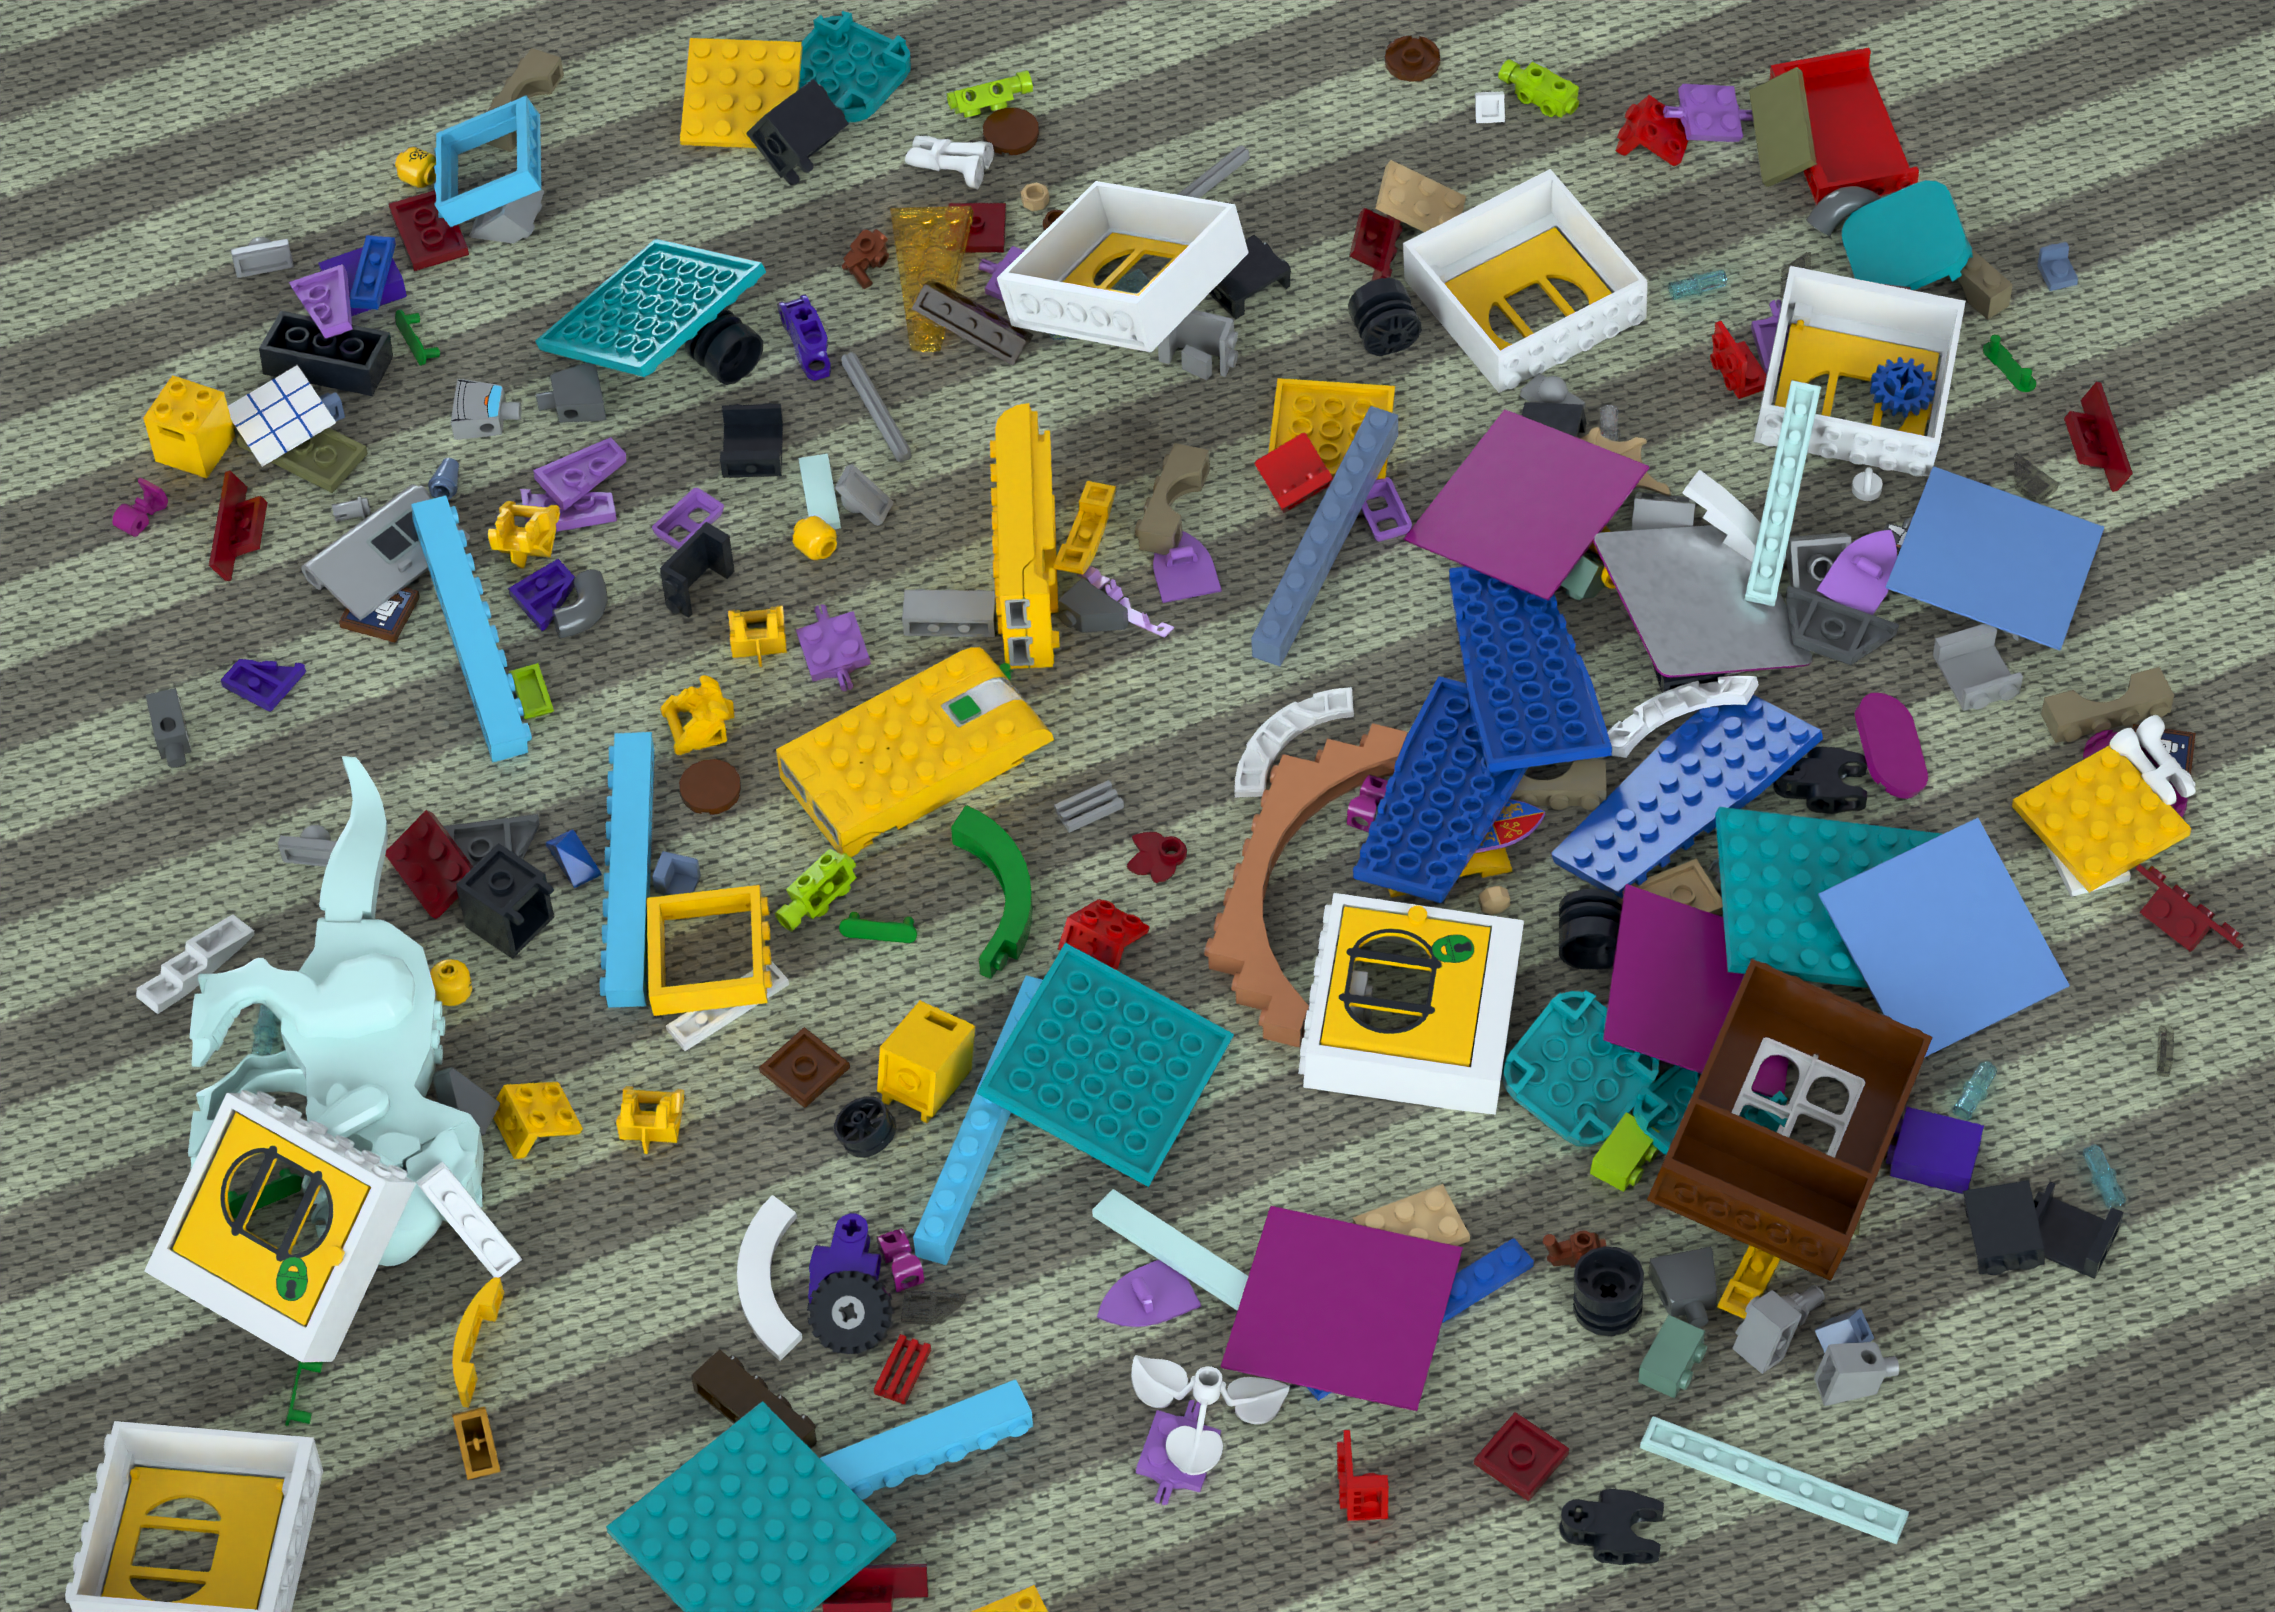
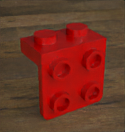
M1648 95L1637 105L1632 104L1625 114L1627 120L1617 135L1619 142L1615 151L1626 156L1641 144L1672 166H1677L1682 161L1689 140L1686 138L1685 127L1681 119L1665 118V114H1663L1665 105L1651 95Z

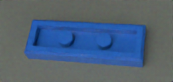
M366 235L350 293L351 308L379 310L396 246L395 237Z

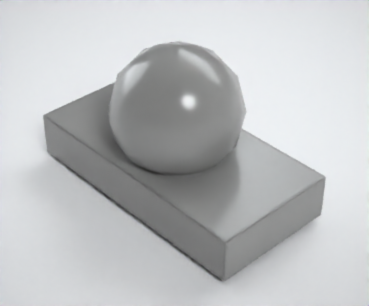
M256 237L246 247L231 249L237 278L294 268L288 239L271 241L266 237Z
M1538 373L1520 392V396L1529 402L1582 404L1585 409V402L1570 393L1566 382L1557 376L1546 377Z
M853 464L846 466L834 488L842 495L841 502L847 511L862 513L877 526L884 522L894 503Z
M310 825L303 830L300 837L280 835L278 847L282 861L285 863L327 867L330 855L337 841H331L329 832L323 826Z

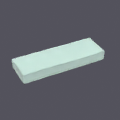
M828 454L798 458L808 517L818 516L834 529L841 528Z

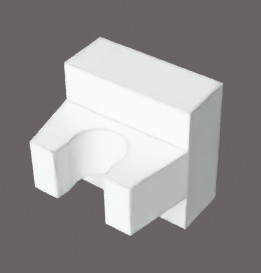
M1503 91L1475 93L1476 123L1505 122Z

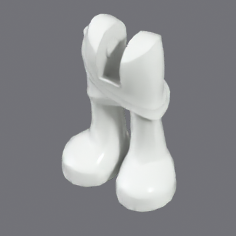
M915 136L912 144L913 148H910L907 152L905 162L908 165L936 171L948 169L961 172L968 187L979 189L983 181L984 169H988L993 160L994 149L992 143L984 141L952 142L950 139Z
M2153 715L2145 719L2138 726L2136 733L2132 728H2126L2118 732L2111 739L2110 747L2121 756H2125L2142 774L2141 778L2158 795L2162 802L2166 805H2172L2176 802V794L2169 781H2171L2182 797H2190L2195 794V782L2191 775L2181 768L2176 759L2164 747L2161 741L2165 730L2164 722L2158 715ZM2140 745L2147 750L2160 767L2157 769L2142 751Z

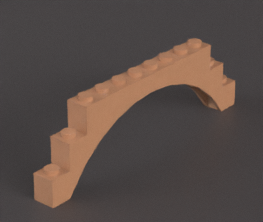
M1372 723L1368 735L1363 734L1360 746L1327 739L1324 749L1318 750L1315 762L1283 754L1279 765H1274L1270 775L1271 787L1263 792L1261 798L1262 811L1260 814L1256 813L1253 818L1251 827L1253 835L1251 839L1246 838L1242 850L1244 859L1242 864L1237 863L1235 866L1233 888H1227L1223 902L1225 906L1224 912L1217 914L1214 924L1215 936L1208 939L1204 955L1209 959V969L1234 975L1231 990L1236 992V1004L1262 1010L1259 1026L1263 1027V1039L1300 1048L1302 1038L1305 1035L1307 1010L1309 1011V1005L1284 976L1269 946L1263 920V903L1270 874L1286 844L1300 827L1332 800L1362 785L1369 774L1378 778L1394 774L1395 763L1408 734L1406 731Z

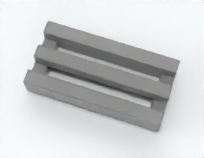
M1109 780L1054 804V811L1069 833L1124 808L1123 800L1121 797H1118L1117 791L1112 788ZM1109 800H1112L1111 802L1094 809L1096 806L1103 804ZM1083 812H1087V813H1085V814H1083V815H1081V816H1079V817H1076V818H1074V819H1072V820L1069 821L1070 818H1072V817H1074V816H1076V815H1078V814H1081V813H1083Z

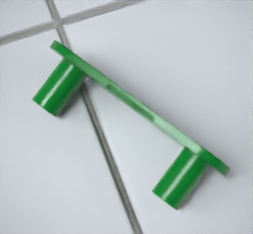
M397 310L395 313L396 325L418 364L422 366L425 365L426 359L439 357V348L424 349L418 336L415 335L410 324L420 323L419 313L405 315L403 310Z
M1996 334L1992 335L1990 342L1983 346L1984 355L2004 373L2016 389L2021 392L2034 390L2036 380L2032 377V370L2030 368H2022L2012 358V354L2000 343L2001 337Z
M851 912L849 917L842 920L839 925L840 933L848 938L912 943L917 938V930L913 926L914 919L912 917H905L903 923L877 922L860 919L859 913Z
M288 1168L282 1169L279 1173L281 1178L264 1186L253 1211L299 1192L302 1189L301 1185L303 1182L301 1176L291 1173ZM236 1191L228 1192L229 1209L233 1218H237L248 1192L239 1196Z
M298 1360L285 1426L289 1425L290 1420L310 1424L311 1412L293 1409L301 1369L320 1373L323 1362H301Z

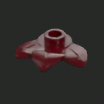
M1143 832L1133 835L1132 840L1140 852L1128 862L1127 869L1137 875L1151 874L1154 883L1164 882L1175 874L1176 866L1185 861L1187 857L1186 845L1177 837H1164L1158 832ZM1169 851L1176 852L1175 854H1167Z

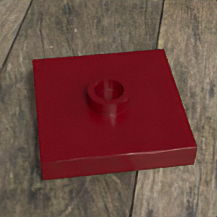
M949 203L947 253H1004L1006 203Z
M1514 1412L1475 1457L1474 1465L1527 1501H1530L1569 1455V1448Z

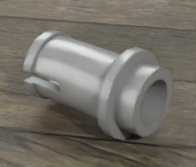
M358 496L356 500L332 504L336 523L358 517L365 519L367 515H371L367 497L361 498V496Z

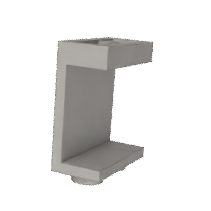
M1193 309L1158 345L1159 362L1170 364L1177 347L1184 349L1186 345H1190L1202 352L1220 357V376L1226 377L1229 368H1234L1238 359V351L1234 350L1238 338V332L1234 331V319Z
M1985 623L1935 638L1933 657L1963 711L1972 708L1976 710L1982 709L1991 702L2001 699L2008 701L2020 694L2023 676L2021 672L2010 674L1995 647L1997 629Z

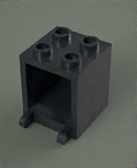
M812 79L766 113L746 134L780 178L784 177L789 185H796L799 183L800 178L794 171V168L799 166L804 173L811 172L814 165L809 157L828 144L849 123L845 119L842 110L836 107L829 99L824 87L819 85L815 79Z
M499 843L456 884L466 928L512 959L554 918L550 898L554 889L547 883L546 874Z

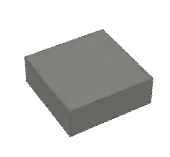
M1186 345L1181 351L1182 369L1207 381L1212 375V356L1190 345Z

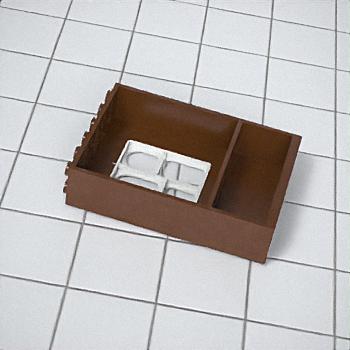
M1751 959L1647 1201L1831 1281L1852 1239L1933 1037L1917 1028H1911L1897 1022L1887 1015H1881L1867 1009L1857 1002L1837 996L1827 989L1807 983L1797 976L1779 971L1767 963ZM1779 1055L1793 1061L1798 1068L1799 1080L1788 1105L1783 1106L1753 1093L1751 1089L1761 1063L1770 1056ZM1820 1077H1831L1843 1083L1847 1088L1849 1099L1842 1115H1836L1807 1101L1806 1095L1814 1080ZM1751 1105L1778 1115L1781 1119L1788 1118L1785 1127L1780 1125L1777 1132L1739 1115L1743 1106ZM1800 1114L1812 1117L1835 1129V1135L1827 1154L1789 1138L1796 1119Z

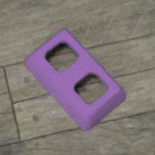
M1389 477L1376 480L1361 508L1375 540L1380 542L1407 534L1412 527V522L1392 480ZM1379 496L1384 497L1388 504L1387 508L1377 511L1369 509L1366 503L1367 500ZM1392 518L1396 521L1398 527L1380 532L1377 526V522Z
M693 488L652 526L653 532L657 537L678 550L705 522L713 524L722 515L724 505L703 490ZM696 508H701L710 514L701 524L688 517ZM677 526H681L690 532L681 542L668 535Z

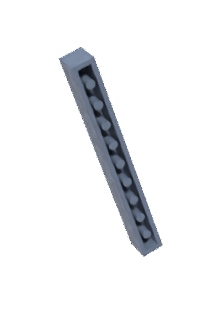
M1370 406L1251 637L1252 657L1277 666H1281L1398 437L1397 414Z

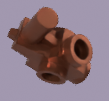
M874 229L873 232L863 230L851 243V250L843 258V270H848L851 275L853 274L863 289L873 284L865 270L869 266L873 269L876 266L881 268L889 258L885 244L888 239L877 229Z
M1585 1230L1570 1235L1569 1240L1558 1242L1552 1234H1547L1543 1238V1244L1549 1252L1547 1261L1551 1262L1553 1267L1570 1265L1571 1268H1575L1581 1256L1592 1249L1607 1246L1605 1238L1599 1239L1597 1233H1590Z

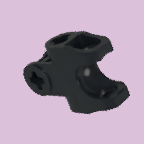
M1815 747L1807 753V758L1802 757L1792 766V771H1786L1773 782V789L1777 795L1783 798L1806 799V806L1812 812L1837 814L1860 811L1866 808L1867 791L1858 786L1847 785L1841 779L1866 775V758L1863 754L1837 747ZM1848 763H1857V764H1859V765H1858V766H1849V765H1845V764H1848ZM1787 783L1792 784L1791 791H1787ZM1845 798H1857L1859 800L1847 801Z
M1605 1489L1599 1493L1598 1502L1581 1499L1568 1501L1561 1511L1559 1532L1561 1537L1568 1543L1593 1546V1557L1601 1563L1617 1565L1656 1563L1659 1561L1661 1544L1654 1540L1637 1536L1631 1527L1638 1522L1662 1521L1664 1503L1634 1491ZM1576 1508H1580L1581 1512H1576ZM1578 1532V1536H1573V1533Z

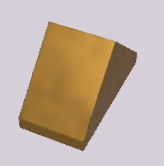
M486 1407L453 1414L452 1417L467 1480L501 1472Z

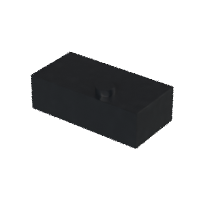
M280 311L259 347L264 375L278 377L298 365L310 384L373 396L393 358L390 332L352 325V330L325 338L311 316Z

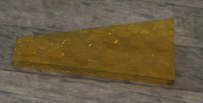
M971 206L890 208L910 347L912 351L919 352L941 351L946 328L914 311L912 307L923 285L932 278L953 290L956 289L974 212Z

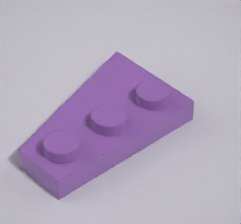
M520 489L523 505L538 507L558 505L547 492L545 494H531V489ZM588 492L565 511L559 506L560 517L556 523V532L617 521L612 493ZM525 517L526 523H527L531 518Z

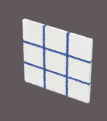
M298 365L228 405L233 424L262 467L336 423Z

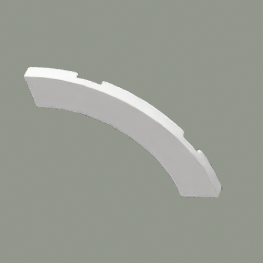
M1724 676L1718 677V681L1704 684L1695 681L1665 691L1633 709L1634 714L1623 722L1618 721L1608 731L1612 745V756L1627 758L1632 749L1646 735L1662 724L1688 712L1719 705H1747L1759 685L1757 677Z
M1352 687L1315 693L1312 698L1305 699L1299 703L1295 701L1267 719L1248 741L1247 748L1241 760H1239L1235 776V798L1263 795L1272 764L1281 750L1296 736L1309 728L1330 720L1354 717Z
M771 1195L752 1219L745 1233L737 1263V1282L742 1309L754 1334L763 1346L781 1361L802 1340V1333L786 1319L775 1300L771 1286V1263L774 1251H776L781 1238L797 1219L795 1211Z

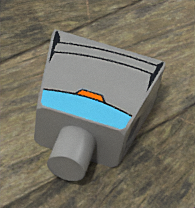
M457 379L451 416L454 440L501 435L504 420H521V402H506L504 387L501 385Z

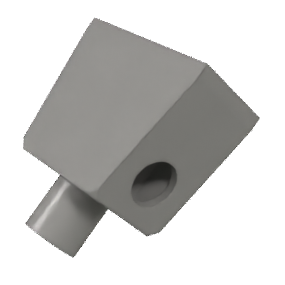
M1875 1342L1831 1344L1827 1347L1814 1379L1824 1406L1877 1394L1885 1377L1898 1376L1899 1363L1895 1356L1882 1357L1879 1346Z

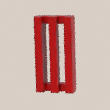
M900 1334L874 1387V1394L905 1405L931 1352V1344L924 1343V1345H921L918 1340L912 1338L910 1341L907 1340L906 1336ZM905 1347L907 1348V1350L904 1354V1357L888 1387V1390H885L884 1388ZM915 1351L920 1352L900 1394L895 1393Z

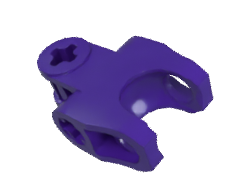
M801 295L799 299L786 303L783 301L777 303L781 322L794 344L795 355L805 375L813 381L829 377L831 374V363L826 353L828 337L817 311L811 306L807 295ZM815 360L823 361L825 365L823 369L818 371L811 370L808 366Z
M850 1213L842 1216L837 1221L831 1247L814 1246L809 1264V1303H811L813 1298L810 1297L813 1290H817L819 1287L818 1284L836 1272L863 1271V1273L875 1276V1279L878 1280L881 1269V1254L868 1253L870 1248L868 1224L861 1215Z

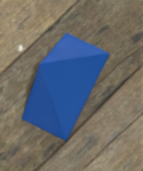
M573 829L545 842L573 888L602 875Z

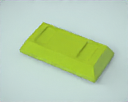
M538 663L509 671L514 680L517 698L520 699L524 719H532L554 711Z

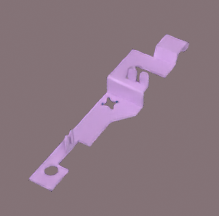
M1089 566L1083 575L1078 574V577L1081 576L1083 579H1088L1089 583L1098 589L1105 585L1107 595L1118 601L1123 597L1121 588L1116 585L1115 580L1112 579L1110 581L1109 578L1102 576L1098 569ZM1126 597L1119 602L1128 609V622L1162 637L1167 636L1174 629L1173 626L1163 622L1158 626L1150 624L1147 614L1131 609L1129 599ZM1164 627L1162 631H1157L1158 628Z

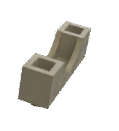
M531 48L527 55L520 59L513 75L507 78L500 94L493 98L488 111L524 96L530 98L537 95L552 94L564 76L561 57ZM517 130L485 144L512 152L517 145Z
M1972 249L1973 258H1969L1967 264L1960 271L1962 276L1958 278V281L1964 289L1967 302L1988 320L2009 307L2013 284Z
M1174 443L1171 453L1165 455L1161 476L1157 475L1154 481V493L1152 497L1146 499L1143 519H1138L1135 526V537H1138L1139 550L1167 555L1169 549L1178 547L1183 536L1182 518L1170 506L1180 496L1202 490L1210 471L1209 450Z
M2156 667L2131 674L2127 692L2113 701H2091L2083 698L2074 690L2044 697L2041 716L2055 743L2062 741L2073 742L2081 736L2091 733L2096 734L2121 725L2126 727L2132 726L2138 721L2153 715H2158L2162 718L2171 712L2174 693L2161 668Z
M1576 760L1566 773L1551 780H1536L1523 775L1510 799L1525 802L1535 807L1550 806L1555 810H1563L1568 806H1582L1584 809L1594 810L1606 800V760Z

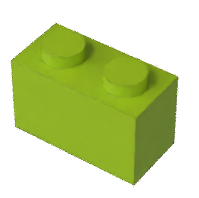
M1626 1112L1593 1158L1590 1174L1624 1192L1629 1184L1632 1186L1637 1185L1644 1172V1169L1641 1168L1646 1160L1652 1163L1659 1150L1652 1145L1653 1139L1646 1135L1637 1125L1635 1117ZM1651 1127V1128L1654 1129L1656 1132L1660 1133L1659 1130H1657V1129Z

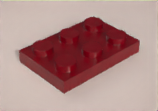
M435 190L388 204L414 271L469 255L468 247L459 225L450 227L444 218L438 216V210L434 205L436 202Z
M425 810L386 850L385 854L428 914L435 919L440 917L459 898L456 884L473 868V865L434 813Z

